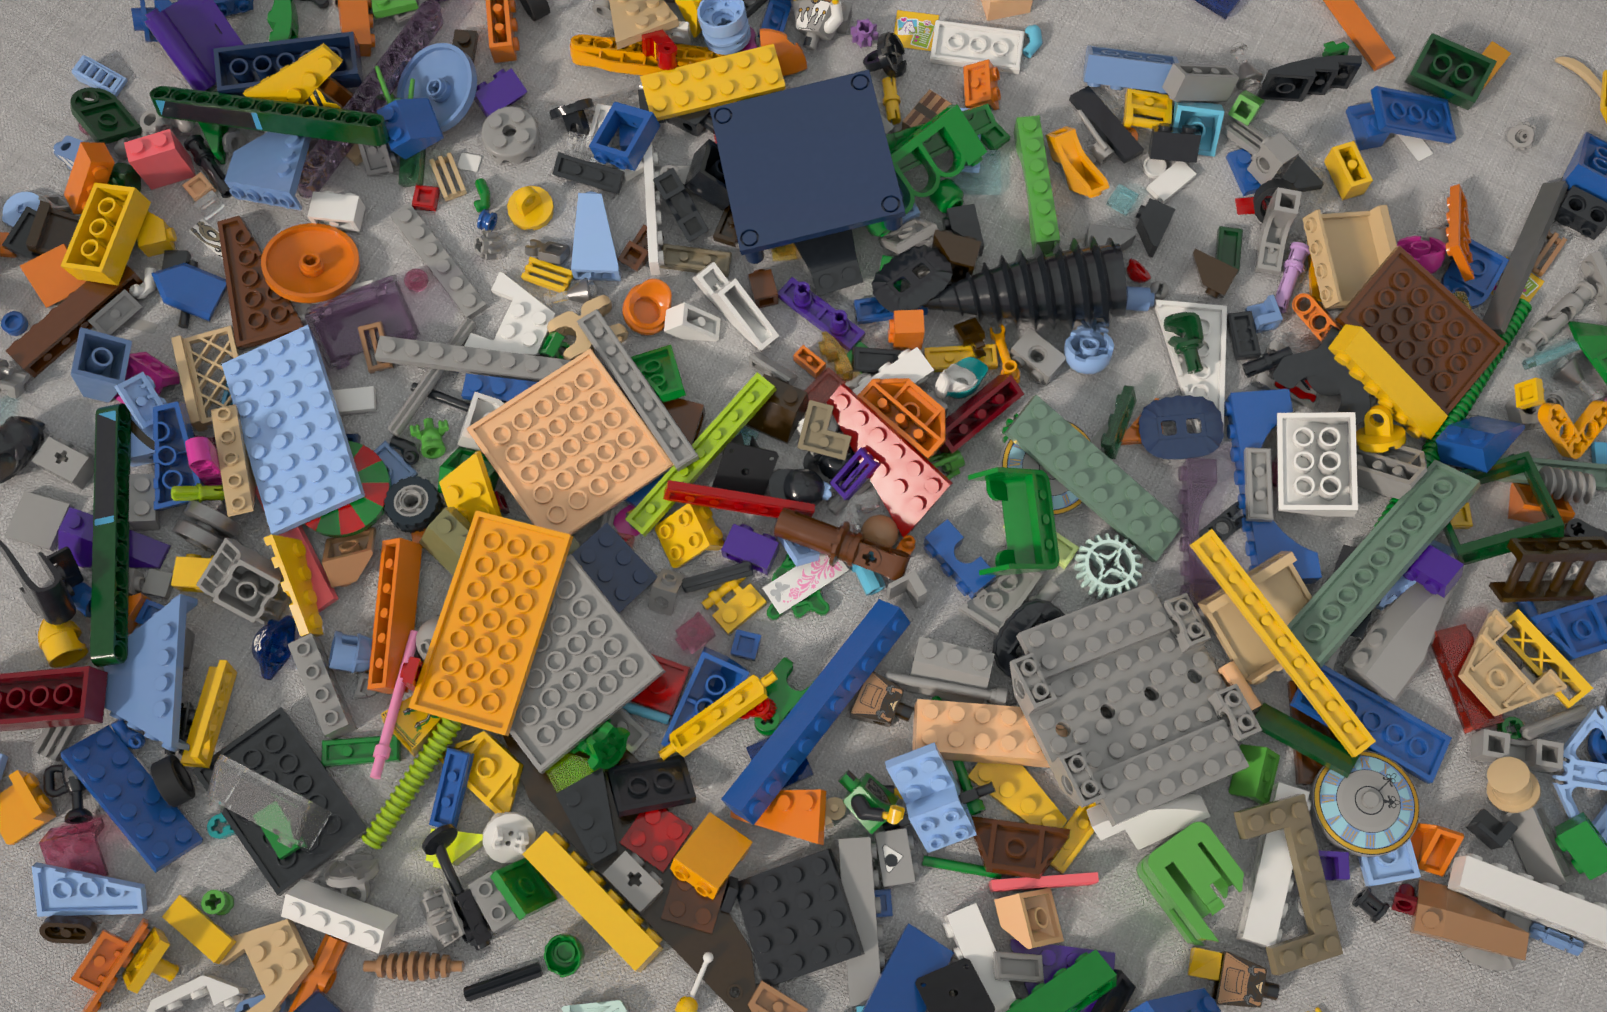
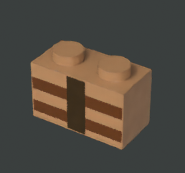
M929 89L902 121V130L928 122L946 107L952 105V103Z

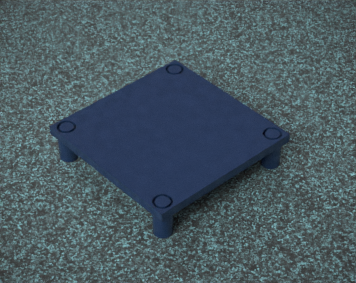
M869 70L710 108L741 255L746 256L749 263H760L764 259V250L879 222H884L885 228L890 231L898 230L902 226V217L906 216Z

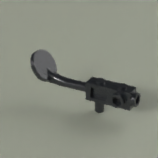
M446 824L435 829L425 838L422 843V849L427 855H436L454 894L452 897L456 912L463 922L465 934L461 937L467 944L470 943L471 946H474L477 951L491 944L489 940L492 938L489 932L491 928L485 917L481 915L470 889H463L453 868L446 848L456 839L458 831L454 825Z

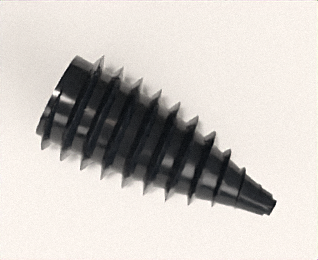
M1091 235L1087 246L1084 248H1080L1077 240L1073 238L1069 250L1062 251L1058 242L1055 241L1051 253L1044 254L1040 246L1036 245L1033 257L1027 259L1021 249H1019L1016 260L1009 264L1004 256L1001 255L997 267L990 269L983 262L980 273L971 276L967 272L964 279L953 283L950 281L947 287L935 298L923 305V308L942 310L944 312L961 313L962 317L964 313L977 315L980 323L984 316L995 318L998 327H1000L1003 318L1011 319L1017 330L1022 320L1031 321L1035 331L1040 320L1049 321L1053 330H1055L1058 320H1067L1070 328L1073 330L1076 319H1085L1091 329L1094 318H1103L1109 328L1112 317L1125 316L1126 276L1121 246L1119 243L1114 244L1110 237L1105 245H1098L1094 236Z

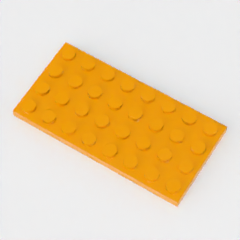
M475 511L408 708L509 736L573 540L572 535Z

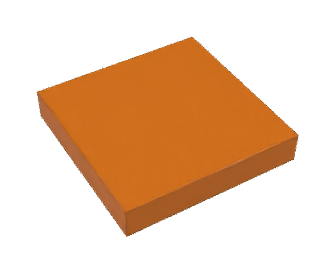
M65 244L20 265V268L46 308L66 299L70 293L76 291L86 282L77 280L61 267L68 249Z

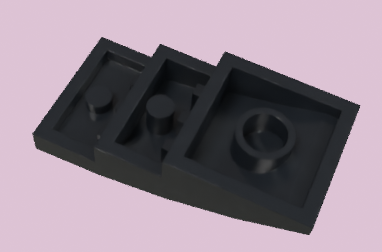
M1362 55L1314 57L1270 69L1257 93V97L1264 100L1302 102L1306 94L1325 95L1329 88L1348 89L1362 64Z

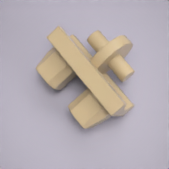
M838 797L826 800L825 826L827 830L834 827L832 820H840L846 813V805Z

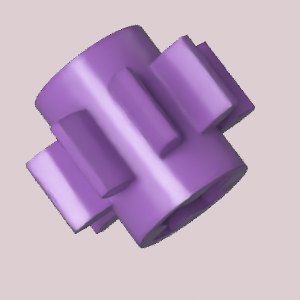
M868 18L866 20H857L856 27H851L852 43H857L860 48L872 47V40H878L877 24H872Z

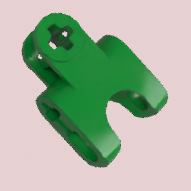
M787 657L783 658L773 670L778 680L766 687L768 698L772 699L777 707L776 713L772 717V724L766 723L763 725L762 718L754 717L756 730L764 736H770L774 733L809 688L807 687L802 691L790 688L787 679L793 671V662Z

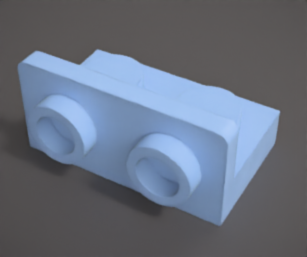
M144 372L114 386L141 430L153 424V407L167 404L164 398L159 397L154 390L155 384L151 377L145 375Z

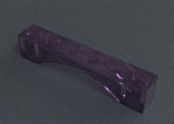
M1187 458L1178 469V480L1182 481V489L1179 490L1178 495L1179 504H1182V513H1180L1179 519L1180 528H1183V537H1180L1179 550L1183 552V561L1180 562V576H1184V585H1181L1180 595L1187 593L1195 609H1200L1197 603L1220 590V585L1189 545L1199 538L1198 528L1201 509L1208 494L1217 484V459Z

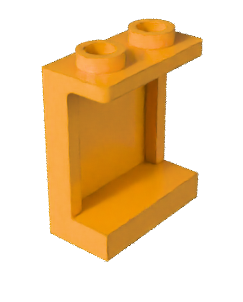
M709 812L674 857L670 870L673 871V874L679 880L687 881L694 886L700 895L708 896L713 900L738 863L748 854L753 842Z

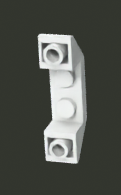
M202 975L152 999L146 1012H172L181 1008L183 1001L189 998L196 1000L209 993L214 1006L229 1008L240 1003V997L249 992L243 986L216 976Z

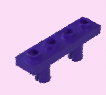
M791 277L779 290L778 298L848 352L865 337V331L850 321L845 311L834 309L810 290L808 283L799 282Z

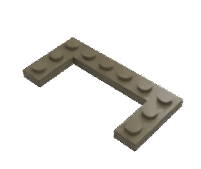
M1296 794L1233 812L1240 839H1250L1284 829L1306 920L1307 934L1265 947L1272 975L1279 976L1343 954L1305 794Z

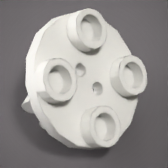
M517 812L497 813L487 823L483 831L482 842L486 853L493 860L500 863H514L525 858L522 854L535 842L536 832L532 821L525 815Z

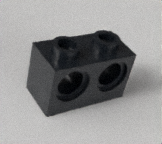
M1573 185L1565 193L1554 220L1558 221L1561 225L1572 228L1585 237L1595 240L1607 226V202Z

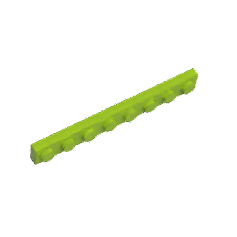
M757 372L691 445L698 454L699 459L679 472L673 465L625 520L646 537L676 503L663 499L668 480L693 484L723 451L726 445L731 442L777 390L775 386Z

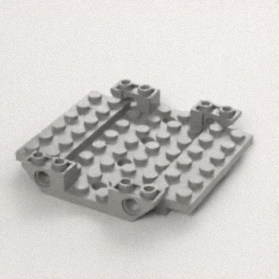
M1148 583L1019 632L1016 636L1025 656L1010 661L1014 696L1061 790L1082 808L1094 802L1096 805L1101 803L1112 827L1249 767L1235 739L1240 741L1261 732L1262 729L1238 685L1234 684L1227 687L1221 675L1217 672L1218 670L1204 646L1211 636L1187 593L1165 601L1163 608L1154 589ZM1188 672H1193L1197 675L1198 683H1193L1188 679ZM1145 689L1154 692L1156 696L1155 701L1146 698L1144 694ZM1101 707H1106L1111 711V719L1102 716L1100 712ZM1056 725H1062L1067 729V737H1061L1057 734Z

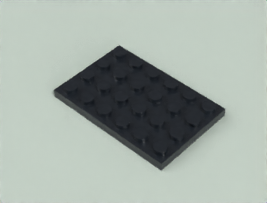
M282 707L214 754L209 768L196 767L193 769L205 790L278 896L284 894L301 879L307 877L367 832V826ZM276 800L280 801L305 843L303 847L283 860L277 856L254 814Z

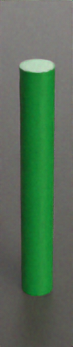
M923 856L922 866L1001 879L1002 876L999 873L986 872L984 865Z

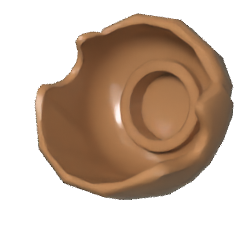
M882 514L871 516L864 522L861 528V533L865 535L864 538L890 548L899 539V530L896 523L891 517Z

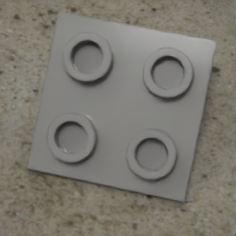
M445 884L435 891L429 890L423 893L424 899L419 902L438 952L465 934L463 922L456 912L453 897L448 892Z

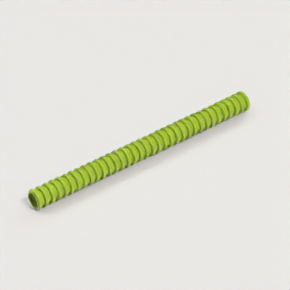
M441 718L443 721L437 724V730L432 731L433 736L427 738L429 742L423 744L424 749L422 751L419 750L418 758L415 757L413 759L414 764L409 765L410 770L404 772V779L400 778V785L394 787L395 792L390 793L391 798L386 799V805L380 808L381 813L375 815L377 819L371 821L372 826L367 827V833L361 836L363 842L374 849H382V843L387 841V835L392 834L391 829L396 828V822L402 819L400 817L401 814L406 813L405 808L411 806V800H415V793L420 792V786L425 785L424 780L429 779L430 776L428 774L434 771V765L439 764L438 759L444 757L442 753L444 751L447 752L448 744L452 745V738H456L458 736L456 734L457 731L462 730V723Z

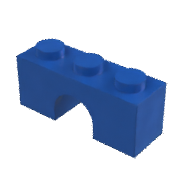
M947 519L925 536L923 548L930 558L933 559L935 557L941 564L940 569L947 577L952 576L957 582L956 587L964 596L968 595L973 599L980 591L992 584L997 575H979V570L991 568L981 556L972 563H962L957 560L954 550L962 544L964 537Z

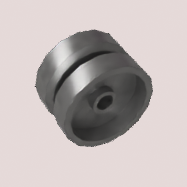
M192 500L189 501L184 513L196 523L179 519L172 532L185 539L191 545L203 551L216 554L224 541L217 534L234 538L241 526L222 513Z

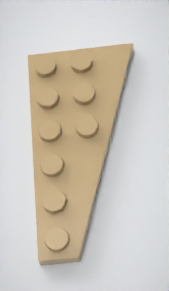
M609 0L617 50L642 41V34L662 29L665 32L679 26L678 18L664 0Z

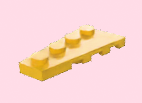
M323 43L300 57L296 62L286 65L279 72L261 80L259 84L244 90L243 94L246 97L303 104L314 90L337 69L343 59Z
M978 762L968 775L970 781L978 787L992 781L996 792L989 795L1027 824L1062 828L1067 822L1064 815L1023 765Z

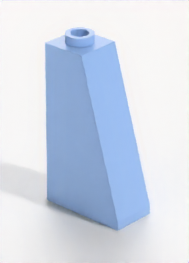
M592 191L578 193L571 263L574 280H582L586 277L588 280L621 281V273L602 194Z

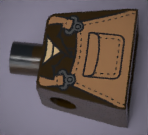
M873 671L861 686L849 718L890 727L894 716L909 722L914 708L900 702L904 694L902 688Z
M1219 952L1222 953L1219 980L1214 981L1211 996L1217 1005L1261 1008L1263 998L1277 1000L1279 984L1265 981L1266 968L1230 952Z

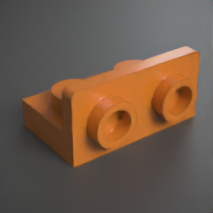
M989 59L963 66L965 107L973 108L987 103L993 110L999 109L998 101L1001 100V93L997 81L1000 80L998 68L994 67Z

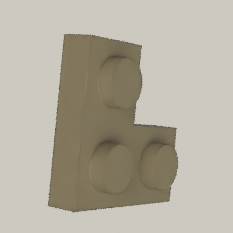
M809 400L797 448L846 461L852 436L828 430L834 406Z

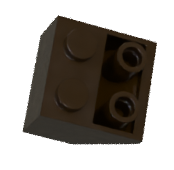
M935 229L932 248H937L951 263L953 273L951 282L964 279L967 272L971 276L974 275L982 242L970 236L962 237L948 230L939 231Z

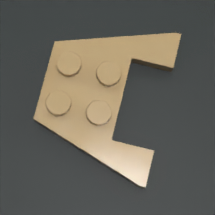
M1497 609L1488 613L1458 675L1494 717L1567 688V685L1552 669L1545 671L1532 683L1501 650L1496 641L1512 628V625Z
M289 919L232 936L237 942L220 962L221 965H229L246 952L266 996L246 1012H279L283 1001L289 994L292 995L314 967L294 922Z

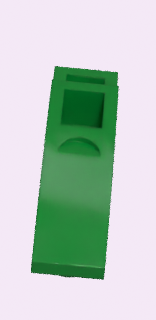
M274 0L272 10L267 15L268 24L273 30L270 32L269 42L298 38L299 23L294 1Z

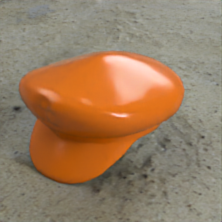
M648 279L642 284L634 286L629 291L624 300L622 311L624 320L630 329L641 335H654L664 329L666 310L672 308V294L669 286L659 279Z

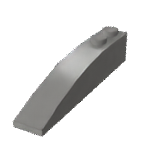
M1418 582L1409 587L1379 618L1343 665L1350 680L1396 702L1424 665L1428 656L1427 650L1429 645L1433 644L1436 636L1434 632L1438 623L1442 621L1444 607L1449 603L1455 585L1445 598L1438 594H1431Z

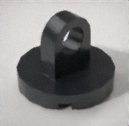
M886 32L878 37L877 50L872 51L863 59L866 69L870 72L883 69L887 76L891 78L903 76L906 72L907 61H903L902 55L905 54V50L901 40L894 33Z
M586 98L566 106L550 110L549 114L551 120L563 118L570 138L574 141H581L588 138L590 131L584 110L590 109L595 105L592 98ZM576 125L580 128V134L577 131Z

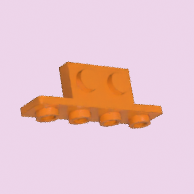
M143 918L128 941L105 929L102 930L71 977L72 981L94 991L82 1012H97L102 1004L99 999L105 991L109 993L118 980V977L115 976L120 967H127L134 956V953L131 951L135 944H142L150 929L147 928V919Z

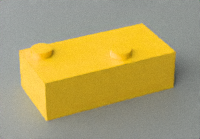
M94 183L61 267L77 280L119 285L151 202L135 187Z

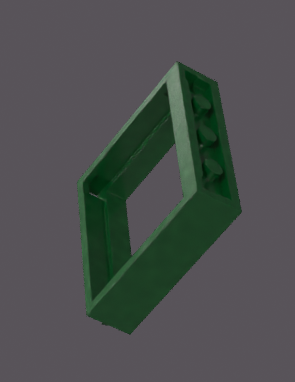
M1529 451L1516 455L1513 453L1506 458L1499 459L1487 473L1467 468L1458 470L1479 480L1480 485L1524 473L1546 520L1464 544L1459 543L1451 522H1449L1443 531L1455 559L1468 565L1510 553L1511 551L1507 547L1510 538L1564 537L1565 524Z

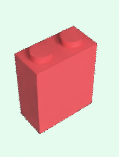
M171 129L124 142L128 162L151 190L196 176L191 156Z

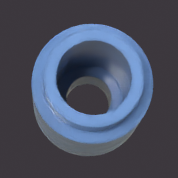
M1126 286V310L1148 311L1149 307H1153L1155 294L1151 292L1149 287Z

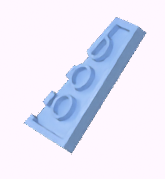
M38 862L32 866L37 917L52 915L144 914L148 909L145 884Z

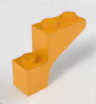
M1065 126L1045 135L1052 161L1061 163L1063 166L1069 190L1093 198L1101 195L1103 190L1109 188L1105 176L1084 153L1074 128Z

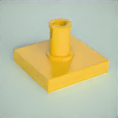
M155 926L122 973L127 989L138 994L151 973L171 982L180 968L179 965H175L162 958L170 944L164 931Z

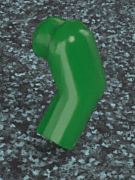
M479 178L475 181V186L480 200L474 201L476 211L481 213L484 209L489 210L490 190L486 180Z

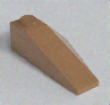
M1419 879L1416 893L1418 901L1412 918L1410 933L1523 961L1526 960L1528 932L1466 896L1448 889L1446 885Z

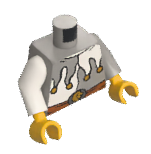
M791 0L796 20L795 28L806 36L803 47L809 50H816L819 39L831 40L836 29L843 22V14L847 6L839 0Z

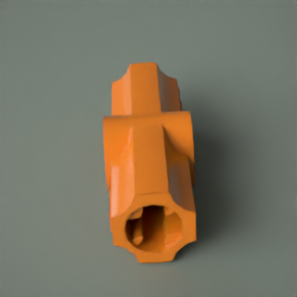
M325 934L312 960L314 967L301 982L302 984L288 1012H293L318 988L324 994L331 989L337 976L336 968L348 942Z

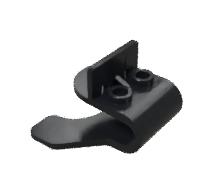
M1331 326L1316 349L1283 357L1273 373V378L1279 384L1287 388H1293L1300 380L1307 377L1309 385L1319 394L1325 396L1341 394V404L1337 412H1355L1357 425L1362 422L1366 413L1370 410L1369 395L1363 388L1364 384L1350 376V370L1334 359L1335 355L1328 349L1341 331Z
M0 540V552L20 580L23 587L19 588L32 611L37 616L41 615L47 623L53 625L63 624L71 620L76 614V606L71 598L75 595L72 588L82 583L84 578L70 548L66 546L47 557L41 551L37 553L45 572L53 583L48 587L40 588L28 577L9 548Z

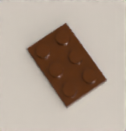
M674 875L661 919L712 934L729 877L712 900L708 896L700 895L694 886L687 881L679 880Z

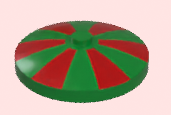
M348 441L365 497L305 523L306 526L318 534L335 538L357 535L373 526L385 512L384 498L387 496V491L392 488L389 471L381 458L373 450L356 442Z

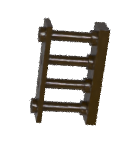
M1603 536L1510 538L1507 547L1516 558L1514 566L1506 582H1490L1489 587L1500 602L1506 603L1593 600L1595 595L1585 583L1596 561H1607V540ZM1584 561L1575 580H1565L1573 562ZM1538 562L1530 580L1519 581L1526 564ZM1561 562L1553 579L1542 581L1549 564Z

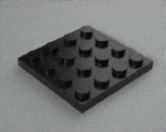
M831 849L822 850L737 882L739 885L737 899L762 981L768 985L774 986L865 954Z

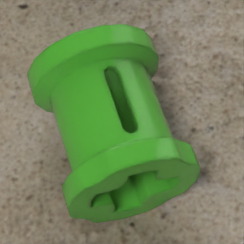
M210 890L204 894L201 906L208 914L226 915L234 907V898L226 891ZM219 899H221V903L217 904V906L215 907V902H218Z

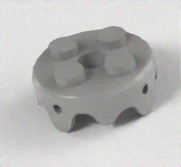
M513 106L503 107L493 112L484 121L481 130L482 141L485 149L497 164H502L504 160L519 164L526 157H535L538 153L540 130L536 119L525 109ZM509 129L516 130L513 136L508 137L504 135Z

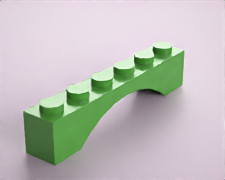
M1040 116L1017 117L1013 133L1016 152L1022 165L1026 184L1032 251L1034 254L1036 245H1039L1043 253L1048 254L1051 253L1055 241L1058 244L1060 243V235Z

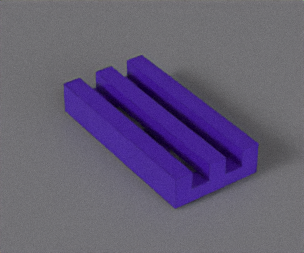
M863 447L859 448L830 482L844 500H850L880 466L877 461L873 460L874 457L868 454L867 450ZM863 457L864 460H863V461L860 463V465L849 475V477L846 479V481L840 486L839 483H840V482L843 480V478L850 472V470L857 464V462Z

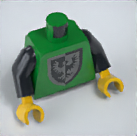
M847 770L839 778L838 782L848 791L843 799V803L871 834L886 820L891 824H897L903 819L905 808L896 805L898 800L896 796L902 800L903 798L894 785H882L867 772L858 779L850 770Z

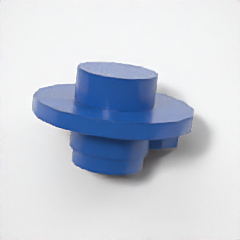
M140 0V7L131 8L134 31H144L146 42H158L144 22L148 20L145 15L153 11L155 7H146L145 0Z

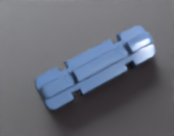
M1532 922L1529 931L1531 938L1538 941L1542 939L1543 943L1563 951L1567 949L1566 952L1575 956H1579L1583 952L1584 943L1581 940L1573 937L1569 939L1570 936L1549 927L1544 929V925Z

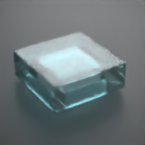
M1119 183L1106 205L1127 216L1137 201L1139 194Z

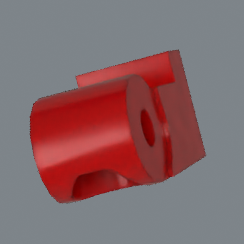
M663 29L642 34V53L646 57L653 56L658 62V67L663 70H672L678 66L676 59L677 46Z

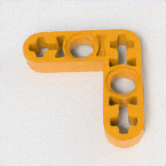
M1592 401L1574 424L1560 404L1546 402L1540 406L1538 420L1561 456L1578 459L1584 454L1607 424V401ZM1588 424V429H1587V432H1586V434H1585V433H1584V430H1585L1586 425ZM1563 425V433L1560 436V429Z

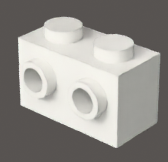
M313 191L307 217L311 223L326 224L339 230L360 232L365 205L360 197L353 193H345L344 195L335 194L331 191Z

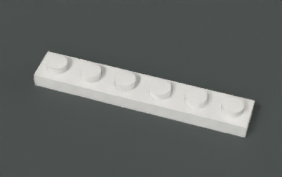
M651 143L643 156L648 258L651 275H661L660 265H664V253L659 251V245H663V233L658 231V225H662L661 211H657V205H661V195L659 191H656V185L653 181L654 178L659 176V171L655 172V166H659L658 152L653 151Z

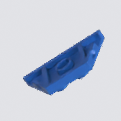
M1607 595L1528 618L1568 661L1607 649Z

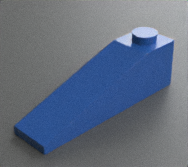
M704 647L661 745L667 746L670 744V733L745 681L750 671L728 656Z

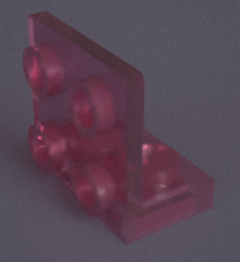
M102 817L80 824H69L49 829L39 842L46 864L107 877L109 873L97 840L105 827Z

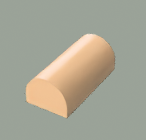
M1234 661L1218 669L1217 672L1221 675L1227 687L1234 684L1238 685L1252 711L1262 706Z

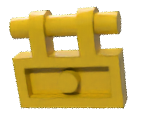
M745 578L724 583L716 591H710L707 594L708 597L701 602L706 610L713 605L719 609L712 617L728 636L767 604V601L751 583L744 589L738 585ZM732 590L735 596L725 604L721 598Z

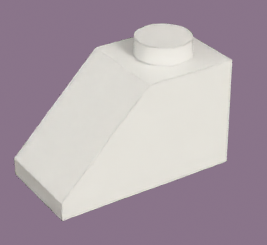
M684 302L666 310L664 332L680 339L718 341L721 318Z

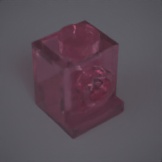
M699 611L694 617L675 630L678 636L675 638L676 643L683 651L688 649L691 654L716 636L713 628ZM695 629L697 634L693 637L689 636L688 632Z

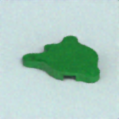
M788 554L785 561L773 573L772 581L796 567ZM821 588L789 608L793 610L796 618L800 619L809 612H815L820 616H825L829 613L830 606L823 599L820 591ZM771 603L767 609V616L771 620H777L783 613L779 614Z

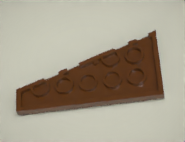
M239 215L218 221L236 347L239 350L268 343L304 327L305 325L291 301L276 294L266 283L261 267L263 252L245 221Z

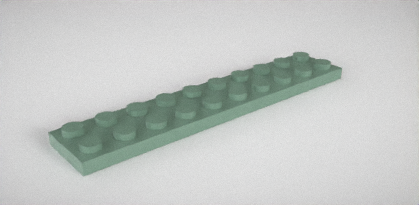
M1434 460L1427 468V472L1399 499L1293 618L1287 627L1318 667H1323L1480 488L1479 480Z

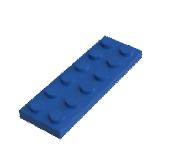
M1323 665L1320 668L1375 739L1376 742L1369 746L1367 750L1390 758L1402 767L1404 771L1427 784L1433 783L1452 737ZM1297 688L1290 705L1327 726L1301 690Z
M109 725L61 752V758L155 873L202 843L203 838L177 807L170 806L163 799L153 778Z

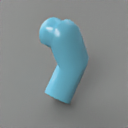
M1029 25L1025 29L1026 36L1030 42L1022 52L1027 58H1031L1043 43L1041 29L1037 25Z

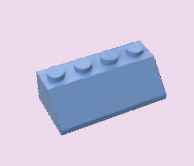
M1087 45L1083 80L1091 87H1101L1102 84L1110 85V88L1114 90H1123L1126 87L1168 95L1162 86L1173 63H1179L1175 56Z

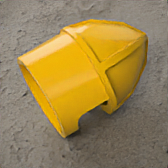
M45 619L41 622L38 631V643L45 654L48 664L52 668L69 666L83 659L88 654L86 645L78 640L82 631L72 620L59 625L49 624Z

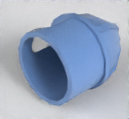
M335 631L328 669L347 671L352 674L369 670L372 639L361 633L353 636L343 634L341 631Z

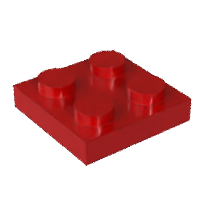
M666 809L639 813L620 841V845L632 853H636L641 859L664 873L693 830V827Z

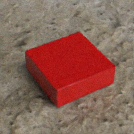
M416 185L412 207L416 210L436 212L440 195L439 187Z

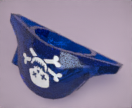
M287 615L280 621L270 619L267 625L263 626L253 639L252 654L259 663L264 679L271 681L291 655L288 644L295 641L296 623L293 616Z

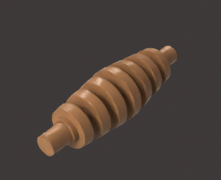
M411 951L410 954L408 952H401L399 956L397 953H391L388 958L386 954L379 955L376 961H364L363 971L375 972L377 977L385 978L387 974L388 979H396L398 977V980L406 981L408 977L410 982H416L418 977L420 981L427 980L429 976L430 979H438L439 975H441V978H447L451 972H463L464 961H452L450 955L445 954L441 958L438 953H432L430 957L429 952H421L419 954V951Z

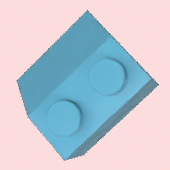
M1175 101L1172 125L1176 128H1182V125H1192L1199 129L1201 140L1198 155L1214 157L1225 111L1221 104Z

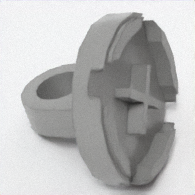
M355 853L345 856L344 861L339 862L338 859L332 861L325 868L324 876L327 885L340 888L341 894L365 902L371 893L369 880L378 874L380 868L378 860L374 858V855ZM351 887L358 888L361 895H355L351 891Z

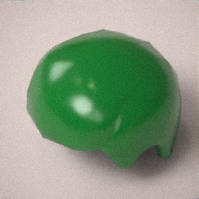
M566 933L552 937L546 944L544 959L548 970L559 975L561 978L576 973L583 964L585 956L584 946L581 941L575 936Z

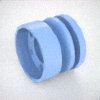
M702 0L697 9L698 20L705 44L710 51L721 55L734 54L742 50L749 43L751 30L743 0Z

